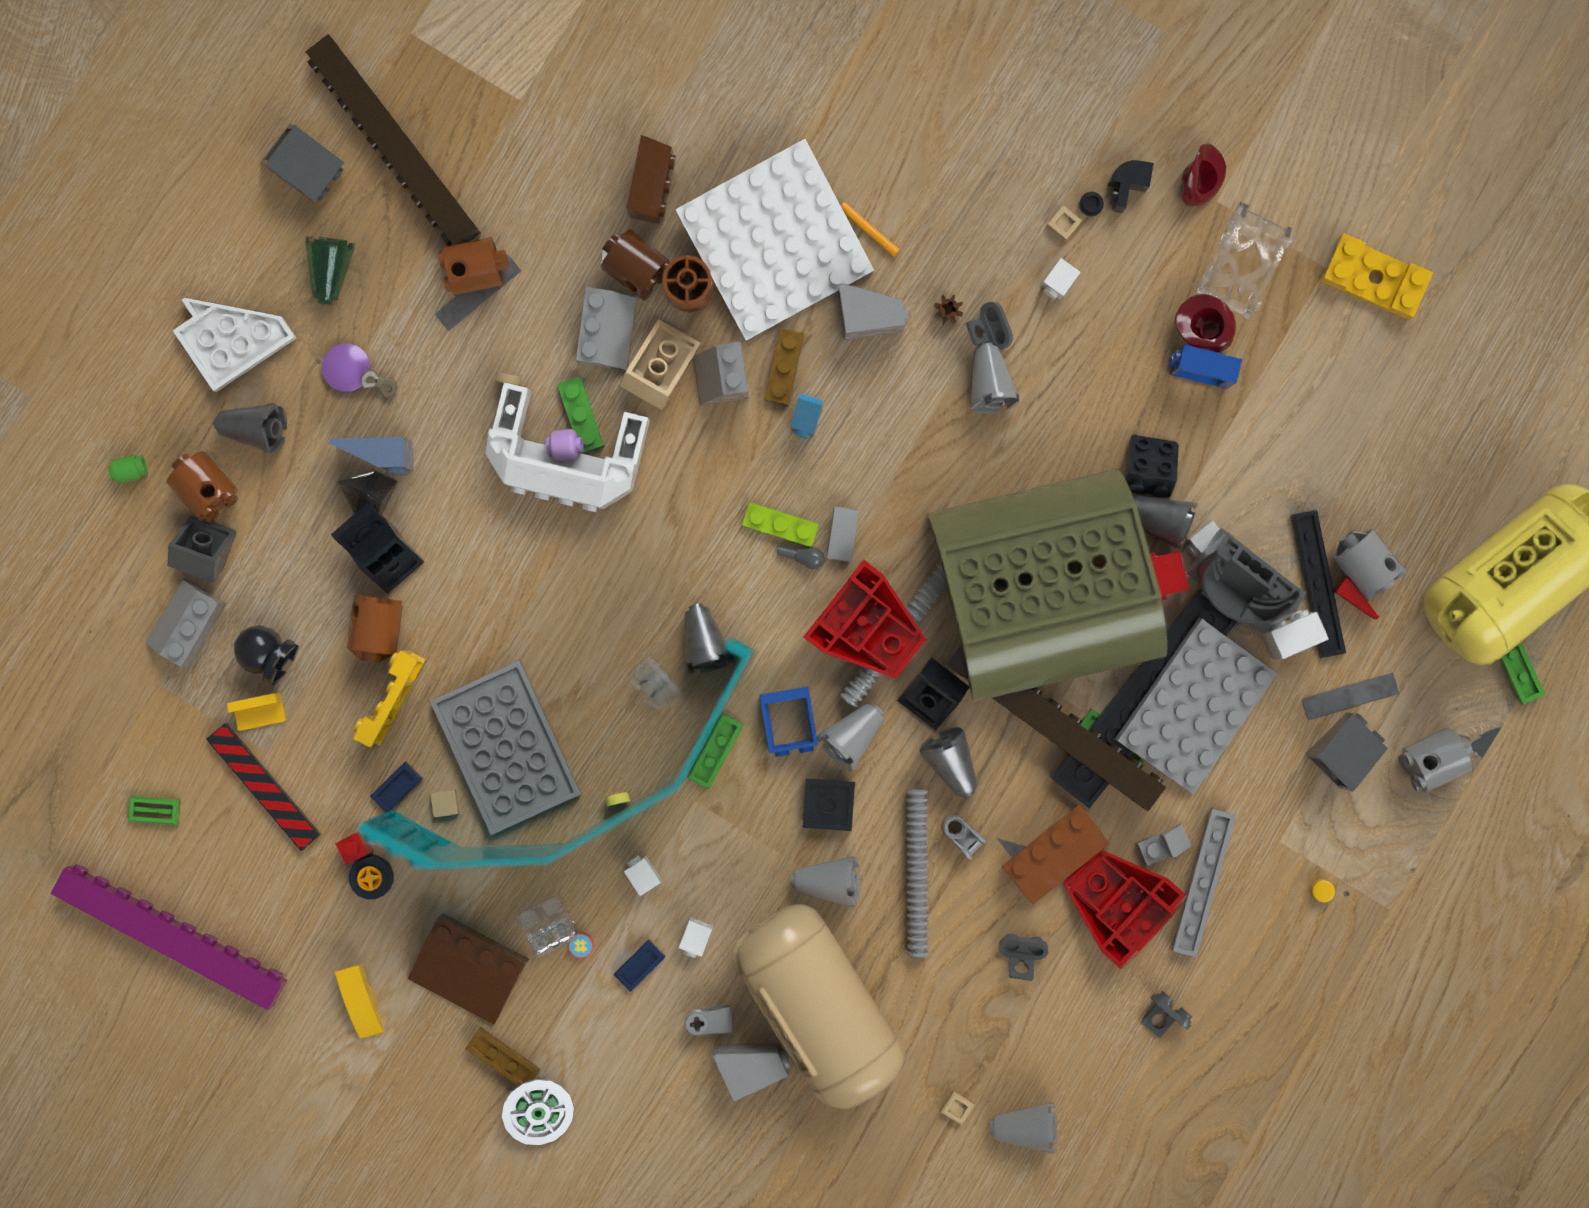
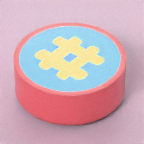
M577 933L569 941V951L576 958H585L593 950V939L586 933Z

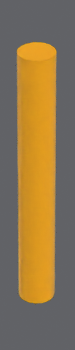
M846 202L841 205L845 215L894 257L900 249L850 205Z

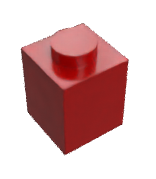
M359 832L335 843L346 865L374 851L371 844L363 840V834Z

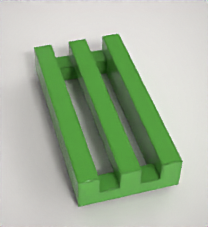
M130 796L128 821L178 825L181 800ZM135 802L173 805V809L135 806ZM134 811L172 814V819L134 816Z

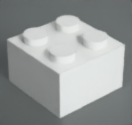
M1308 610L1296 611L1288 617L1289 620L1285 621L1284 619L1265 634L1260 632L1272 659H1285L1328 640L1318 613L1308 612Z

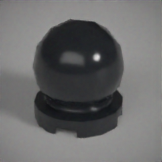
M261 625L250 626L241 631L234 642L236 662L245 671L253 674L263 673V682L273 686L285 675L286 671L282 669L288 660L294 661L299 646L294 641L289 639L282 643L278 633L272 628Z

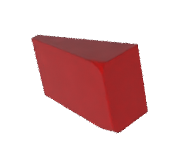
M1343 575L1334 586V592L1370 618L1377 620L1379 618L1378 614L1352 581Z

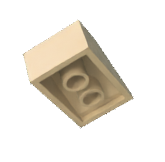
M658 319L626 370L620 387L663 410L701 343Z

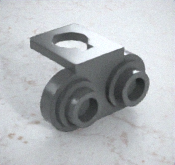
M997 302L985 303L980 310L981 319L966 323L971 340L975 346L990 342L999 349H1005L1012 343L1013 334L1002 306ZM974 327H977L978 330L981 329L983 333L981 338L975 334Z
M1007 934L999 942L1000 952L1009 957V977L1033 981L1034 960H1041L1048 955L1047 943L1040 937L1027 938L1019 937L1016 934ZM1019 962H1024L1028 972L1019 973L1015 970V966Z
M1165 992L1152 994L1150 998L1156 1004L1143 1018L1142 1023L1155 1035L1162 1037L1175 1020L1187 1030L1192 1026L1190 1025L1192 1016L1182 1007L1174 1011L1171 1008V1003L1174 1000ZM1163 1011L1166 1012L1164 1025L1159 1028L1154 1027L1151 1023L1152 1017L1155 1014H1161Z

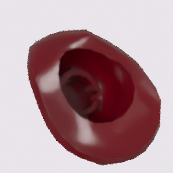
M1202 144L1198 149L1194 162L1189 164L1182 173V198L1187 206H1201L1210 201L1217 194L1225 180V160L1219 150L1212 144Z
M1209 294L1194 295L1180 305L1175 316L1174 323L1178 333L1192 347L1220 353L1230 347L1236 333L1234 314L1220 298Z

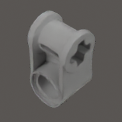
M948 815L942 821V829L945 834L970 860L982 845L988 843L958 815ZM959 821V830L954 833L949 832V823Z
M722 1005L691 1011L686 1018L687 1030L693 1035L723 1034L734 1031L731 1006ZM694 1017H699L700 1021H704L700 1023L699 1028H695V1024H690V1022L694 1021Z

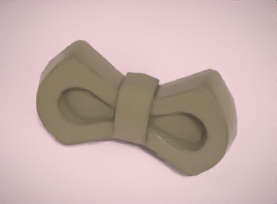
M373 369L366 370L361 376V383L364 388L374 386L381 390L385 398L391 397L397 391L395 379H385L381 375L378 376Z

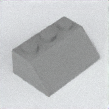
M586 287L576 356L578 364L627 370L637 298L610 290Z
M182 579L146 643L159 655L176 665L190 667L226 603Z

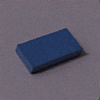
M405 761L370 797L385 812L390 811L423 778Z
M648 939L613 975L631 992L666 956Z

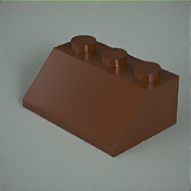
M642 135L640 137L627 210L632 219L659 224L660 217H665L667 203L663 201L665 193L669 194L672 179H668L669 170H674L676 155H673L671 146Z

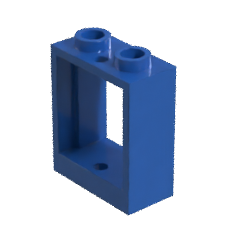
M1183 345L1175 351V354H1171L1168 368H1171L1170 375L1228 389L1237 383L1243 359Z
M809 687L760 694L769 754L775 753V757L790 755L789 750L799 749V753L814 751L813 746H818ZM804 698L811 739L775 745L768 704Z

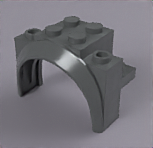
M1222 528L1216 532L1207 549L1196 557L1187 572L1191 578L1200 584L1201 593L1221 613L1239 623L1253 625L1263 634L1294 614L1306 595V592L1295 586ZM1265 594L1271 599H1264L1260 597H1262Z

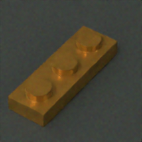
M780 328L765 401L789 405L804 333Z
M481 1027L465 1048L517 1086L523 1082L533 1080L540 1071L539 1067Z

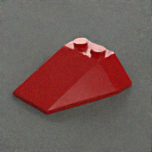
M864 559L803 636V638L823 653L893 678L899 676L927 640L885 576Z
M1103 850L1073 872L1063 883L1101 952L1120 969L1142 952L1174 916L1187 896L1168 878Z

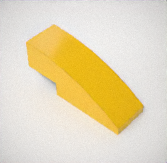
M363 962L338 969L335 972L337 982L359 1038L362 1039L383 1033L384 1028L372 985L368 983Z

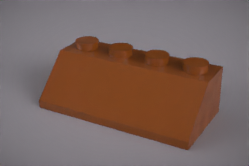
M1079 804L1002 865V867L1029 901L1035 904L1110 843Z

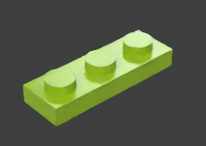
M749 502L742 526L812 548L819 524Z

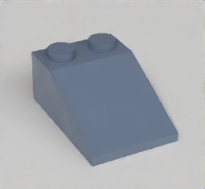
M405 437L329 438V444L385 469L389 474L403 476L406 475V471H413V442Z

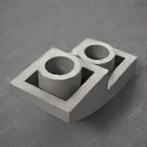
M834 506L826 554L828 559L851 562L859 512L857 509Z

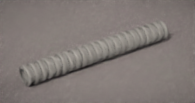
M941 564L936 565L937 569L935 571L932 570V576L926 578L928 580L927 583L922 584L923 588L917 590L918 595H914V600L909 601L908 608L905 607L916 624L922 622V616H926V611L931 610V604L936 603L935 599L937 597L940 598V592L946 590L944 588L946 581ZM865 667L859 668L858 675L855 674L853 676L855 679L849 681V687L844 688L845 692L840 693V698L853 708H857V703L863 701L862 696L868 694L866 691L872 689L871 684H875L877 676H881L879 672Z
M909 789L906 791V794L909 795V798H906V802H909V806H906V809L909 810V813L906 814V817L909 818V821L906 822V825H909V828L906 829V832L909 833V836L906 837V840L909 841V844L906 845L909 848L907 856H909V859H907L909 867H907V871H909V875H907V879H909V882H907L909 890H907V894H909V898H907V902H909L907 906L909 913H907L909 921H907V925H909L907 932L910 933V936H907V940L910 941L907 944V948L910 949L907 955L912 958H925L929 956L927 948H929V944H927L929 936H927V933H929L927 928L929 921L926 920L929 917V913H926V910L929 909V906L926 905V902H929V898L926 897L929 894V890H926V887L929 886V883L926 882V879L929 878V875L926 874V871L929 870L926 867V864L929 863V860L926 859V856H928L926 848H928V844H926L928 836H926V833H928V829H926V825H928V821H926L928 813H926V810H928L926 794H928V791L926 789Z

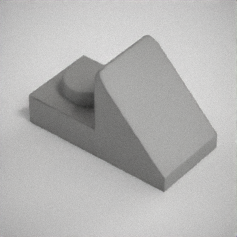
M1182 824L1136 842L1147 866L1167 857L1175 858L1191 847Z

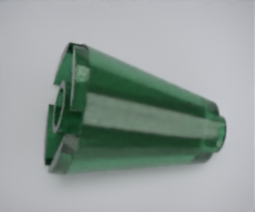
M306 236L305 245L312 297L317 298V303L332 305V300H338L355 250V242H350L347 246L346 240L326 237L313 239V236Z

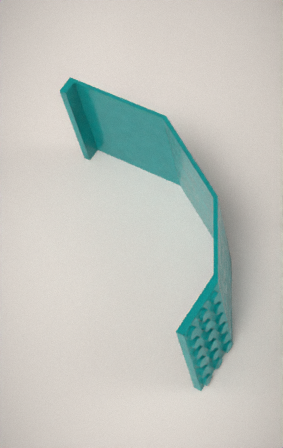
M735 639L728 640L725 648L743 659L679 777L565 843L461 847L394 810L387 811L362 822L357 832L363 834V840L373 845L379 843L385 846L387 853L395 857L401 855L409 859L408 864L420 870L423 867L435 869L550 863L679 789L686 780L755 650Z

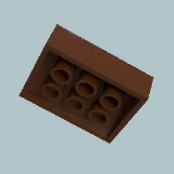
M443 913L433 925L408 979L478 1017L495 1024L529 959Z

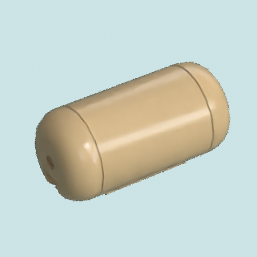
M793 904L783 908L756 924L737 941L734 948V963L738 973L749 988V993L796 1068L804 1076L819 1100L831 1107L850 1109L872 1098L898 1077L905 1062V1053L900 1041L824 920L813 908L805 904Z

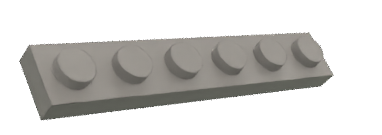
M1210 808L1171 948L1174 952L1197 958L1236 817L1234 814Z

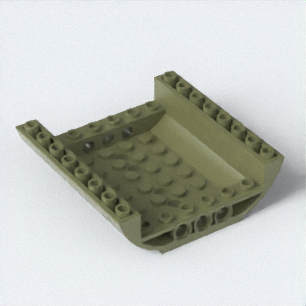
M1118 469L926 513L931 535L935 537L969 673L967 679L973 702L1167 657V634L1160 590L1136 502H1134L1124 476ZM1096 556H1101L1105 559L1106 566L1102 569H1097L1093 566L1092 559ZM1071 562H1077L1081 566V572L1076 575L1071 574L1067 569V565ZM1023 573L1029 574L1032 577V583L1029 586H1022L1018 582L1019 575ZM998 579H1003L1007 582L1008 588L1004 592H998L995 590L993 583Z

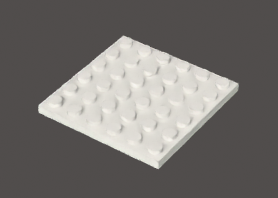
M806 139L675 209L702 261L710 269L712 279L745 341L838 291L839 284L849 285L874 271Z

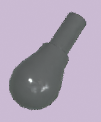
M779 546L777 556L795 559L796 562L803 564L809 569H818L825 562L824 553L817 548H799L795 550Z

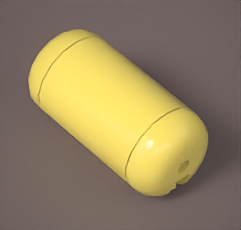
M1576 484L1557 485L1549 489L1428 588L1423 601L1426 619L1439 638L1457 656L1467 662L1478 665H1488L1498 661L1589 588V490Z

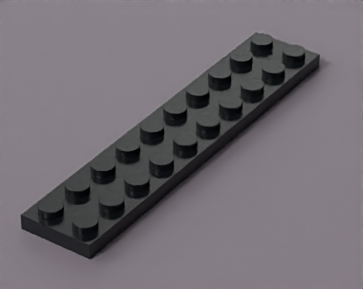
M1201 587L1166 630L1167 657L1141 662L1089 727V729L1092 727L1103 735L1101 740L1107 745L1112 742L1123 750L1121 755L1128 760L1133 752L1116 741L1115 738L1198 618L1203 619L1225 636L1238 622L1221 613L1201 593ZM1069 754L1050 777L1089 809L1109 785V783Z

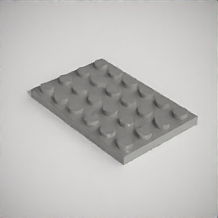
M1198 618L1115 740L1194 794L1277 673L1206 621Z
M521 660L430 701L490 835L581 794Z

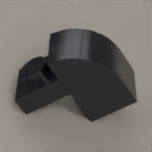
M1131 160L1121 164L1114 171L1107 185L1117 187V189L1112 190L1110 203L1114 204V212H1124L1127 207L1129 190L1146 192L1149 189L1154 163Z

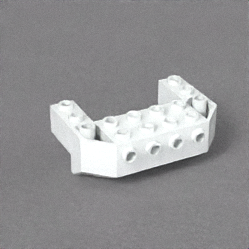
M508 383L503 384L493 429L489 428L486 456L503 484L511 487V492L525 495V492L529 491L535 493V498L549 501V497L559 499V504L573 506V502L583 504L582 509L596 512L597 508L605 509L633 492L650 423L648 417L624 412L613 458L605 457V459L579 453L578 458L574 461L557 462L553 460L552 456H548L546 445L521 438L532 392L525 387Z

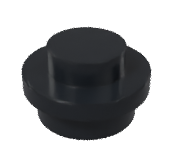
M1096 192L1085 193L1079 201L1081 212L1089 217L1098 215L1104 207L1103 198Z

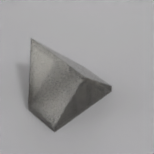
M372 471L337 482L354 514L369 502L383 515L398 481L379 472Z

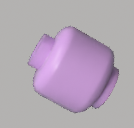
M573 429L554 430L550 437L546 438L547 454L552 456L554 461H574L578 458L579 452H583V439L578 437Z

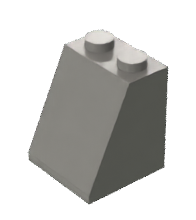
M839 284L838 298L845 340L903 332L909 317L907 306L902 307V300L851 285Z
M741 342L716 345L694 356L701 405L749 398Z
M726 1044L714 1047L713 1058L734 1102L787 1077L788 1069L791 1067L788 1053L785 1049L781 1050L778 1044Z

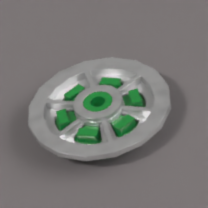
M533 1079L521 1083L509 1093L503 1104L502 1119L505 1129L514 1139L525 1144L542 1145L554 1141L565 1133L572 1122L574 1107L570 1094L562 1085L548 1079Z

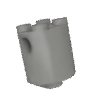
M1373 528L1363 533L1352 530L1339 540L1337 552L1333 556V560L1367 601L1377 595L1379 589L1385 592L1395 584L1393 579L1396 580L1407 572Z
M1445 728L1404 747L1402 755L1398 756V760L1403 769H1408L1412 777L1410 778V783L1416 792L1422 790L1427 793L1472 771V763L1469 756L1473 755V749L1465 737L1459 738L1451 728ZM1423 761L1427 763L1428 769L1424 767Z

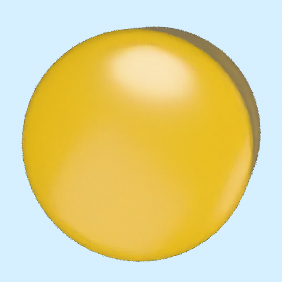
M1318 879L1311 885V894L1319 902H1328L1334 897L1335 889L1329 881Z

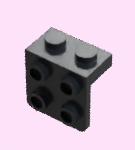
M1132 435L1129 442L1128 468L1124 476L1130 491L1170 498L1177 482L1179 444L1175 441Z

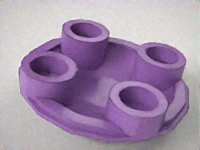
M339 344L331 348L322 362V374L326 382L332 388L344 393L360 388L362 386V374L366 370L371 369L367 354L360 347L353 344Z

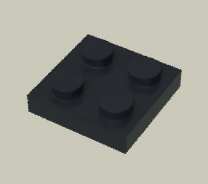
M806 778L803 828L852 831L855 782Z

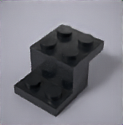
M369 502L331 533L333 539L349 552L358 568L387 594L424 563L422 557L406 543L397 528Z

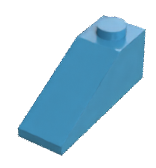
M799 393L790 427L791 430L795 431L794 435L808 439L809 435L814 437L823 409V400Z

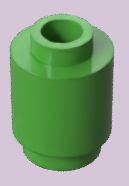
M131 455L111 461V465L108 466L110 478L116 480L118 484L141 479L143 475L148 474L143 456Z

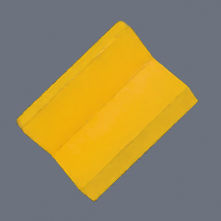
M281 692L227 703L228 712H234L239 731L285 722L287 720Z

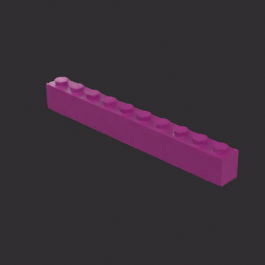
M75 864L64 867L50 893L53 896L266 1010L275 1005L287 982L282 977L283 974L272 968L268 970L260 966L261 962L253 957L245 958L239 954L240 951L230 945L225 947L217 943L218 939L216 937L197 932L196 927L190 923L176 921L173 914L164 910L160 912L152 908L153 904L147 900L135 899L131 896L132 893L121 887L117 889L109 885L110 881L101 876L94 877L88 873L89 870L81 865Z

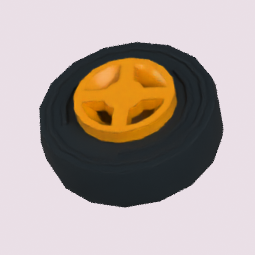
M368 855L358 859L352 865L349 873V884L352 891L366 900H375L384 896L391 889L394 882V872L391 865L384 858L376 855Z

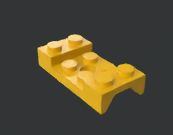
M1345 233L1340 235L1337 239L1336 249L1331 261L1319 281L1404 319H1412L1417 312L1434 272L1413 263L1406 264L1365 246V242ZM1371 271L1380 274L1381 280L1379 284H1373L1369 280Z
M400 650L399 653H394L388 665L391 666L389 673L397 678L396 680L392 679L385 691L388 695L384 702L380 701L374 711L375 715L365 716L364 719L360 718L353 730L356 732L353 739L372 748L373 744L381 745L426 661L425 658L410 650Z

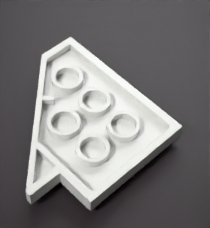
M183 298L182 301L193 317L173 330L214 392H218L297 339L285 319L281 316L189 298Z

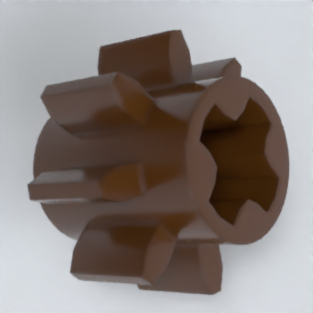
M942 295V303H935L933 306L939 309L934 318L940 317L943 319L942 325L950 320L955 325V316H963V313L958 311L963 302L957 303L954 300L955 295H952L951 299H946ZM947 305H951V310L954 311L949 315H946L945 309H943Z

